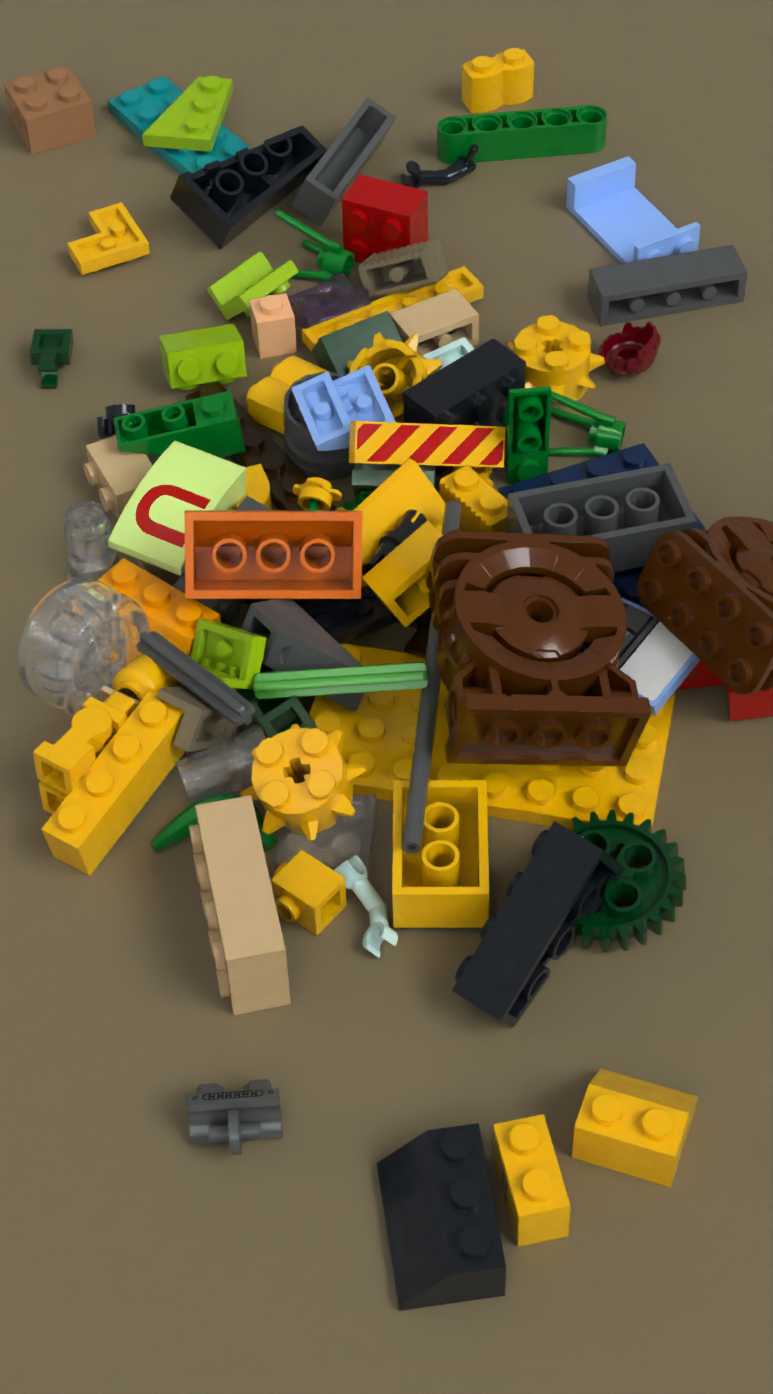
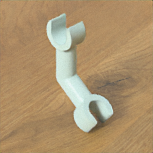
M354 855L348 861L346 860L335 868L334 871L345 877L346 888L353 890L369 912L370 927L364 934L362 945L366 950L380 958L382 942L386 940L393 946H396L398 934L389 927L387 905L367 879L368 871L359 857Z

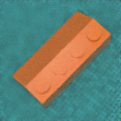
M185 510L184 512L185 599H361L362 511Z

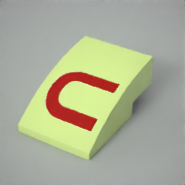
M174 441L150 468L129 499L108 539V547L181 576L185 572V510H231L246 494V467Z

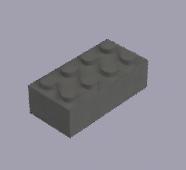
M670 463L508 494V533H548L551 535H592L600 537L607 541L609 545V561L614 567V572L644 567L661 534L667 531H682L697 527V519Z

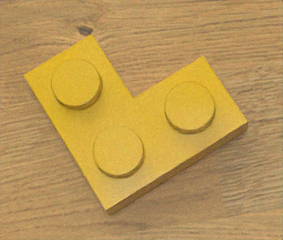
M122 202L88 212L90 224L96 234L67 243L69 255L82 275L97 272L103 268L132 261L150 254L149 242Z

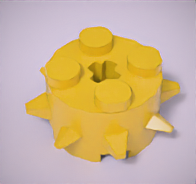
M553 315L539 317L537 323L521 330L514 339V342H508L507 344L513 350V353L526 361L525 388L551 386V391L575 401L583 397L588 387H596V384L589 378V372L605 363L604 357L590 353L591 338L588 332L580 330L574 325L560 322Z
M379 332L374 335L373 346L369 349H362L354 361H348L347 366L350 368L349 373H352L370 365L396 423H404L403 392L436 373L443 364L440 359H426L417 352L418 334L413 333L403 343L385 339Z
M293 724L290 729L276 734L272 738L262 740L259 746L253 749L251 752L255 758L252 763L251 776L253 785L243 790L241 797L251 795L252 800H259L263 805L266 815L262 831L265 834L270 835L278 829L285 827L294 834H304L308 841H314L317 833L329 829L337 823L335 819L338 816L353 817L356 810L351 805L353 799L352 779L366 772L365 765L345 763L340 753L344 736L343 732L337 729L327 735L318 728H300L298 724Z

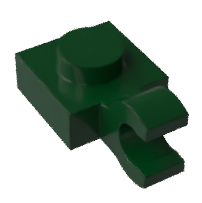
M34 329L30 357L32 365H38V372H42L41 388H57L58 365H70L74 344L72 329Z

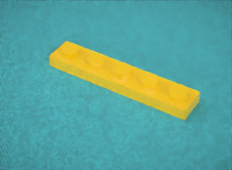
M465 266L449 271L435 285L388 295L302 329V341L312 352L320 337L386 311L391 313L453 289H457L469 303L484 298V286Z

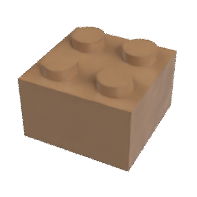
M69 66L55 67L44 73L22 76L14 81L4 83L10 119L32 155L97 137L92 101Z

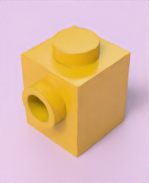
M300 850L289 862H283L279 865L272 876L271 886L278 915L287 922L298 923L316 936L347 906L345 877L303 850Z

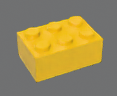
M393 780V928H483L489 919L487 780H429L421 849L418 853L414 854L406 853L402 850L410 780Z

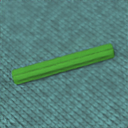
M425 662L262 672L254 675L253 691L256 698L261 700L291 698L294 695L296 697L425 689L429 686L430 672Z

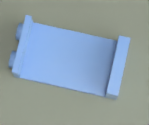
M629 156L568 178L566 208L620 263L698 251L701 225L694 222L677 229L635 188L636 163Z

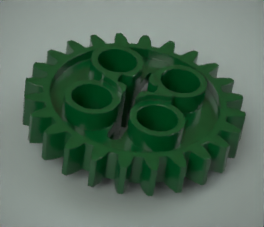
M614 810L609 811L606 821H600L594 811L590 813V823L585 825L577 817L572 818V832L600 847L612 858L616 850L622 848L619 855H617L616 861L625 868L617 882L609 878L605 881L603 886L607 885L604 895L605 902L601 911L594 913L592 917L587 914L585 917L579 918L574 925V938L578 935L582 936L583 949L586 950L592 945L594 940H600L603 952H607L611 941H618L623 951L628 950V938L635 937L639 943L645 945L646 931L648 929L655 934H663L662 920L669 922L676 920L675 907L683 906V891L686 890L684 858L678 857L677 843H667L665 829L658 830L652 834L650 819L643 821L639 826L634 825V814L631 812L625 817L623 822L617 821ZM634 865H644V866H646V867L640 868V869L632 868V866H634ZM601 887L600 893H599V896H600L601 898H602V887ZM621 903L632 904L630 907L626 908L616 906Z

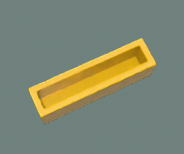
M151 691L146 694L41 828L55 858L91 876L185 753L184 750L173 745L185 711L157 698V694Z

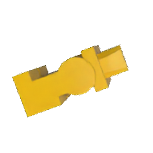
M113 691L104 702L90 696L82 704L83 709L73 716L72 727L54 745L44 740L33 751L37 779L41 780L38 784L43 810L51 814L56 811L135 710L136 702L132 698L118 691Z

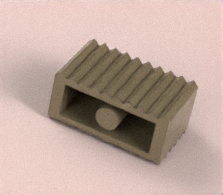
M437 238L432 241L428 240L425 243L422 241L419 244L414 243L412 246L407 245L405 248L401 246L399 249L394 248L391 251L374 253L358 267L366 297L369 300L435 285L448 274V266L442 245Z

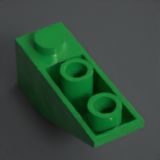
M551 386L509 389L502 420V427H506L504 467L507 484L517 483L548 473Z
M231 390L113 418L119 451L162 455L174 441L219 458L246 452L241 423Z

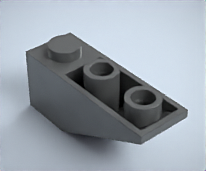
M273 599L251 603L241 629L267 637L262 662L265 666L277 671L363 666L292 599ZM365 693L323 696L355 711L358 709Z

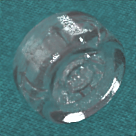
M74 578L59 584L37 603L22 629L17 650V665L22 682L34 696L71 716H74L79 710L83 709L82 704L90 696L101 701L99 690L102 686L105 685L113 689L112 682L115 674L135 657L142 655L136 646L140 641L139 635L143 631L150 632L148 618L144 610L130 596L95 579Z

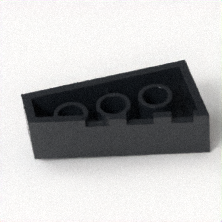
M301 125L265 140L258 147L250 150L247 147L236 152L235 156L221 162L216 160L206 164L204 169L194 173L189 171L179 175L170 199L222 249L302 185L327 149Z
M555 821L549 831L544 830L535 840L531 851L532 859L524 872H518L509 883L506 891V896L508 897L498 914H493L486 921L481 931V938L483 940L473 956H467L458 967L455 975L457 983L452 989L453 992L511 1027L516 1025L549 978L550 969L546 967L551 958L558 960L567 953L574 943V925L587 914L592 917L603 902L599 893L605 881L609 878L617 882L625 871V868L603 849Z

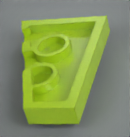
M199 76L142 134L143 146L212 152L233 93V80L218 76Z

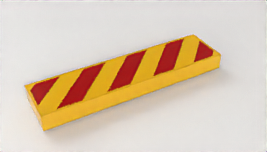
M350 421L349 463L402 465L410 458L416 461L418 465H468L470 467L504 468L506 427Z

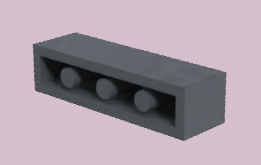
M733 245L589 269L588 300L600 326L744 302L747 270Z

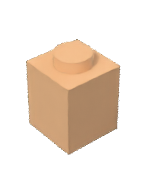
M287 294L268 295L249 300L252 336L260 359L296 353L295 316Z

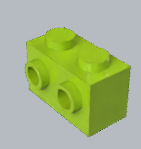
M234 324L159 336L163 373L171 389L192 390L197 388L199 384L216 383L218 381L221 384H228L234 382L237 378L247 376L244 341Z

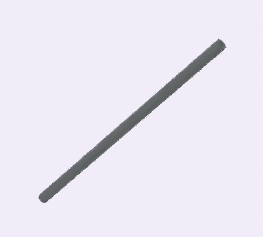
M452 500L445 504L441 534L445 535L449 531L459 530L462 505L459 502ZM431 611L425 663H427L430 672V682L427 688L421 690L402 839V850L410 854L418 853L421 849L441 676L436 662L438 635L432 623L433 611Z

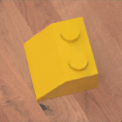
M600 1068L588 1085L574 1126L572 1158L671 1188L698 1096Z

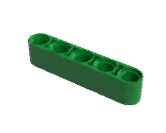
M596 105L445 117L437 123V157L443 163L453 164L459 156H467L472 144L478 146V152L472 159L474 162L599 152L605 147L607 112L602 107Z

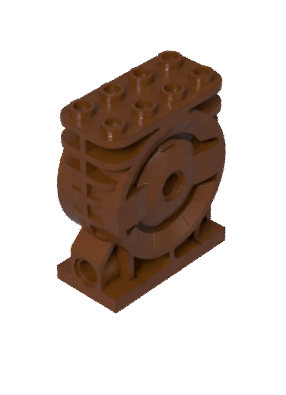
M736 516L716 521L709 530L689 528L682 531H667L661 534L649 555L637 583V594L642 605L733 691L738 694L747 695L757 691L773 689V522L753 517Z
M463 530L449 531L437 540L426 570V585L430 590L429 605L433 611L432 623L438 635L436 662L441 679L449 691L445 702L449 737L445 745L447 763L627 766L651 715V708L648 698L638 696L636 681L617 668L626 635L627 618L623 601L617 588L613 585L615 572L612 563L609 561L610 548L607 541L592 535L576 536L551 535L548 533L526 534ZM584 644L586 650L578 656H576Z

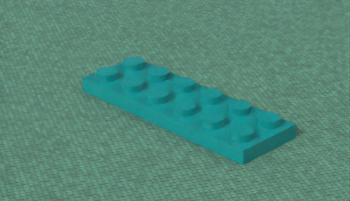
M165 76L155 78L147 84L125 91L121 95L107 100L109 112L143 141L142 134L183 91ZM221 124L212 152L150 147L180 174L189 171L194 173L204 169V166L216 160L221 162L235 156L236 152L247 147L249 150L252 149L223 124Z

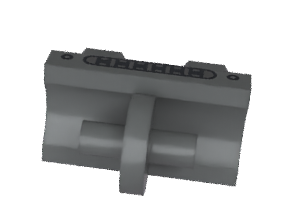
M268 1079L250 1080L244 1086V1091L224 1092V1087L218 1083L199 1084L195 1095H187L186 1105L191 1145L229 1142L231 1155L242 1154V1141L283 1138L279 1088L273 1089Z

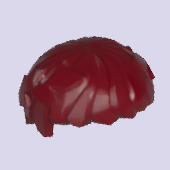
M627 322L623 327L622 333L611 334L603 341L599 347V355L604 357V365L609 368L612 374L633 377L646 371L654 363L661 343V337L652 322H647L646 326L642 328L639 326L633 327L630 322Z

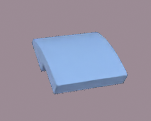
M370 365L332 381L329 372H325L291 388L318 451L349 448L350 421L396 422Z

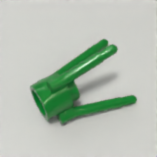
M281 210L275 212L276 217L324 246L322 247L308 240L303 241L302 245L305 248L319 254L317 266L322 271L299 270L293 278L315 279L332 284L334 278L346 280L349 277L355 262V254L353 252L343 249L342 244L329 240Z
M551 391L552 400L592 419L551 407L550 415L590 428L588 442L594 443L595 446L549 448V456L600 457L607 455L608 451H620L626 429L625 422L618 421L615 416L603 414L571 398Z

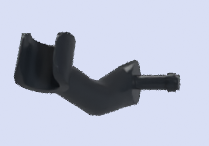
M472 144L466 157L459 156L455 163L443 170L421 171L418 163L414 161L407 162L406 168L411 175H400L403 185L419 188L422 184H449L464 177L476 168V164L472 159L478 152V146Z

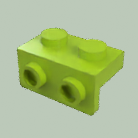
M258 252L209 286L207 291L226 320L242 312L248 317L250 316L249 300L262 298L268 294L278 295L291 287L288 280L297 274L299 270L291 259L273 269L264 254Z
M198 618L191 658L238 693V688L253 690L254 675L260 673L267 637L214 620Z

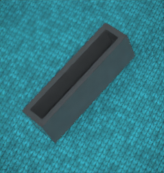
M367 97L306 177L291 206L321 226L381 145L396 116Z

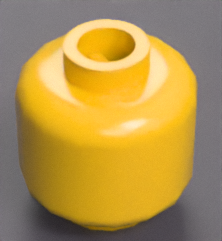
M145 654L135 657L115 674L112 682L113 690L139 702L143 700L149 691L158 695L160 688L178 686L177 680L161 669Z

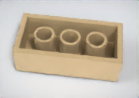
M252 796L195 805L198 824L190 825L189 831L194 853L193 859L196 876L201 889L200 894L205 920L207 919L209 929L208 935L212 957L216 965L220 998L230 997L233 1015L291 1005L286 949Z

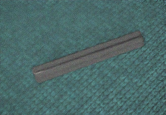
M143 631L139 635L140 641L136 646L140 653L150 657L161 669L235 726L242 724L247 726L252 722L251 716L254 714L255 708L249 701L156 631L149 633Z

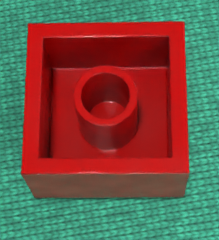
M359 174L341 199L343 247L345 250L355 254V262L362 263L374 253L378 254L381 251H391L394 248L399 249L401 246L405 248L407 245L412 246L414 243L419 244L422 241L424 243L428 241V191Z

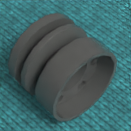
M319 372L306 375L297 380L285 393L284 452L307 477H319L330 481L344 478L352 473V469H355V463H349V448L331 451L317 450L291 389L298 384L325 373ZM329 373L332 381L344 376L339 373Z

